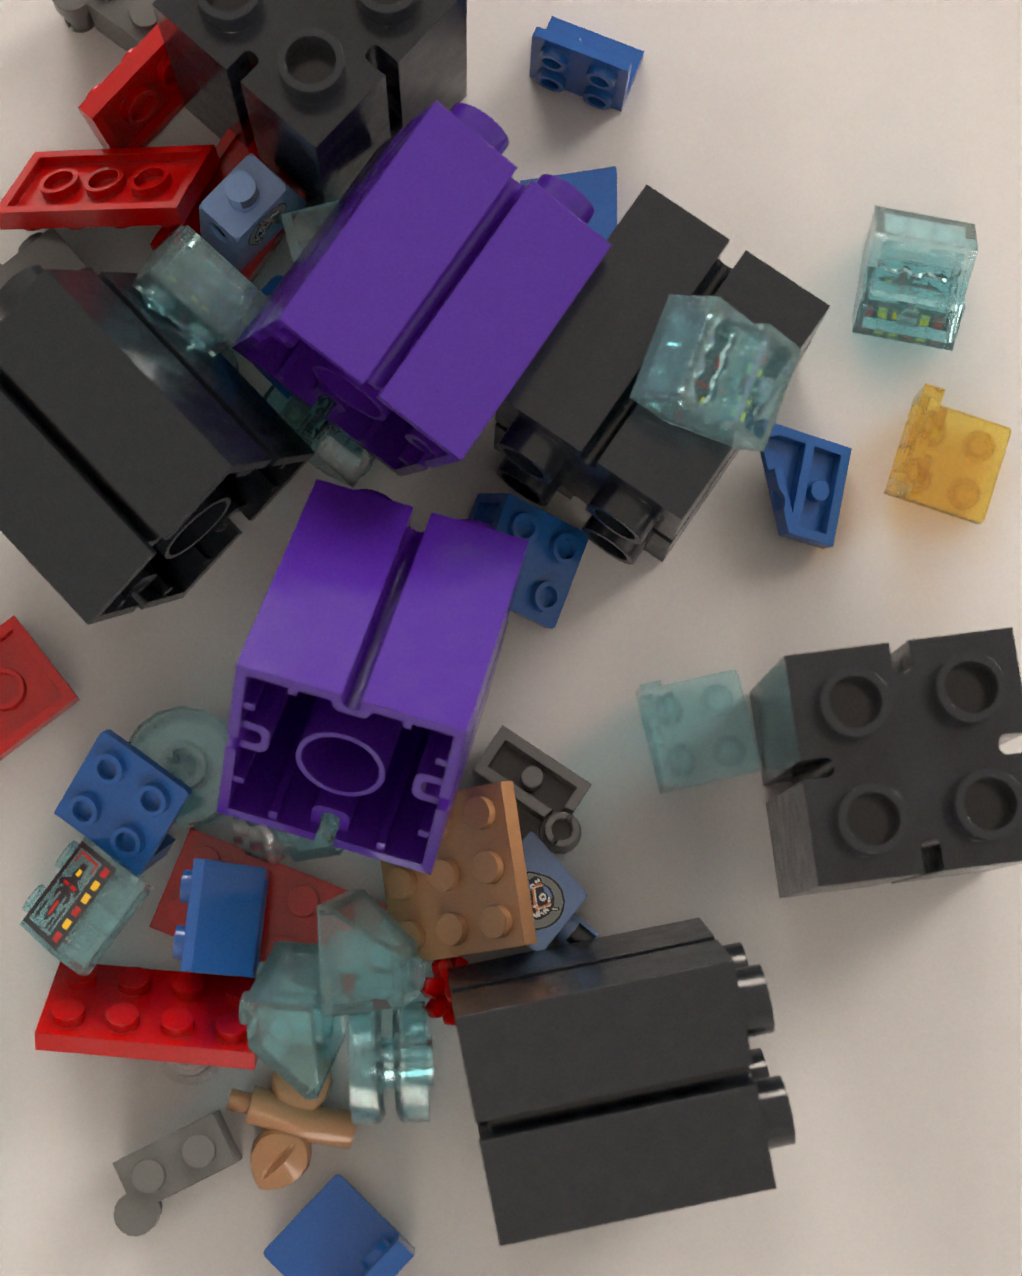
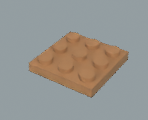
M499 781L458 790L431 875L381 860L395 966L538 944L513 781Z

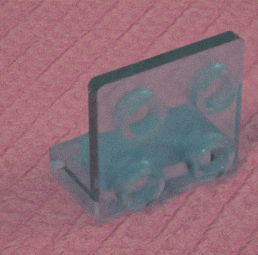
M732 669L663 686L661 680L639 685L635 695L660 794L749 774L761 769V762L739 674L736 670Z

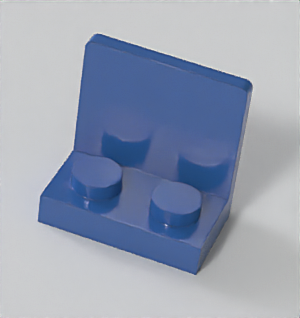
M551 16L547 28L536 27L532 35L529 77L535 78L540 86L550 91L562 92L566 90L579 95L587 104L601 110L613 108L622 112L643 61L644 51Z
M478 493L468 519L482 521L499 532L529 540L511 611L544 628H555L588 538L581 530L510 493Z
M106 729L99 734L54 814L140 876L165 857L176 839L169 835L168 832L191 796L192 789L111 729Z
M336 1174L265 1248L263 1254L283 1276H396L414 1256L415 1247L341 1174Z

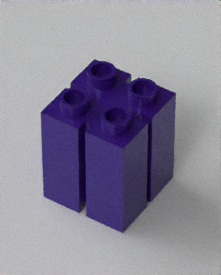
M436 100L410 121L405 128L400 129L376 149L232 347L307 406L312 407L321 395H326L332 399L335 404L324 419L400 477L427 470L429 466L435 468L462 461L612 246L587 225L594 216V208L590 201L573 185L549 174H543L536 182L531 180L525 185L513 179L512 175L518 167L502 155L509 145L506 133L490 116L466 103H456L449 111Z
M316 479L236 663L227 735L230 736L224 751L217 812L314 841L324 814L331 813L340 819L333 846L431 875L490 692L529 540L499 532L489 524L479 520H457L433 512L430 515L425 532H418L410 526L413 506L395 502L388 496L375 490H354Z

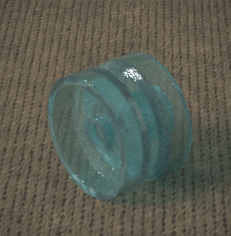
M178 706L158 711L139 724L128 741L192 789L191 796L172 827L198 829L213 825L226 816V814L217 812L224 751L230 735H227L228 727L221 720L202 709ZM186 761L196 763V770L188 771V779L183 780L179 775L180 766Z
M398 1002L392 1013L391 1037H385L383 1012L377 1003L348 1005V1077L352 1124H381L386 1115L387 1089L393 1088L395 1091L396 1114L402 1123L430 1121V1086H434L432 1035L427 1034L426 1002Z

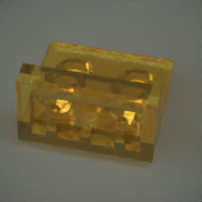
M925 383L912 401L884 494L980 524L986 517L1011 436V429L942 406L941 402L945 389Z

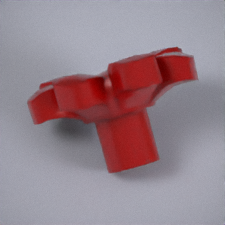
M463 957L434 960L431 965L434 978H422L420 983V992L425 998L430 999L425 1007L428 1016L431 1018H441L442 1016L443 1022L446 1025H456L447 969L467 965L468 961Z

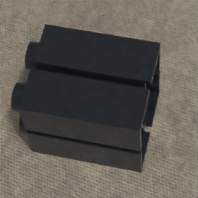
M156 0L152 4L185 108L220 139H222L228 128L236 134L237 139L246 147L255 139L259 158L262 161L264 159L267 162L266 165L296 191L298 189L305 195L307 204L302 211L319 226L328 217L378 147L400 129L405 128L410 121L436 100L450 111L456 103H461L467 96V0Z
M646 184L606 240L612 246L497 409L495 414V421L497 423L495 424L494 449L505 456L495 472L509 487L526 499L544 507L548 505L557 491L570 500L573 496H576L586 504L585 510L591 514L582 527L584 535L601 550L629 565L635 563L643 550L661 562L664 561L752 434L757 423L761 421L798 367L830 305L747 250L733 269L725 265L720 260V257L729 244L730 239ZM700 325L774 353L740 444L666 416ZM705 333L674 414L719 430L749 349ZM711 338L712 347H709L705 359H702L701 356L706 346L704 343ZM733 348H738L733 361H730L729 358ZM724 349L728 365H723L718 380L722 381L723 375L726 374L728 383L724 386L720 385L719 388L723 390L728 388L730 395L729 397H713L714 401L705 414L697 412L695 409L697 395L700 394V391L689 380L696 376V380L702 382L703 379L700 378L699 371L707 367L705 375L708 376L714 362L711 360V357L716 356L720 350ZM740 349L744 350L735 376H731ZM683 402H686L683 412L714 423L717 414L720 415L716 426L680 414Z
M32 265L18 272L0 289V531L87 625L132 613L137 607L142 610L181 599L242 534L229 518L233 514L241 512L249 521L255 520L312 458L315 451L214 345L210 353H208L136 289L144 273L102 271L98 275L91 267L80 270L44 269L41 265ZM148 277L141 290L148 296L149 294L146 291L150 292L162 305L153 297H149L178 322L176 317L179 318V316L169 311L167 307L174 312L170 306L159 299L152 288L162 293L169 302L171 300L161 289L159 291L149 282L151 280ZM188 323L180 324L201 344L207 347L209 340H207L205 345L203 342L206 337L203 334L198 333Z
M1013 627L908 640L892 653H890L889 643L785 655L749 692L763 786L780 782H791L794 785L766 803L779 898L871 887L888 882L894 884L979 873L1022 864V752L1004 754L999 748V745L1022 735V682Z
M700 917L447 969L455 1022L474 1118L478 1125L479 1144L500 1246L776 1189L769 1149L795 1144V1127L789 1098L781 1076L770 1077L761 1048L750 1049L749 1037L774 1033L775 1023L771 998L760 964L749 966L741 942L721 945L718 940H715L714 935Z

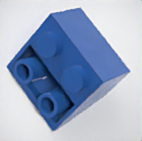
M194 858L192 870L184 869L180 886V902L188 904L186 925H177L173 942V958L181 959L180 971L257 978L270 875L269 869Z

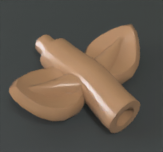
M300 1038L289 1045L277 1060L272 1071V1090L256 1085L253 1093L235 1088L231 1089L226 1109L247 1114L245 1123L264 1129L254 1139L251 1149V1170L259 1189L275 1190L299 1179L310 1165L312 1155L311 1143L350 1149L353 1142L360 1112L321 1106L327 1100L333 1083L332 1073L322 1052L305 1039Z

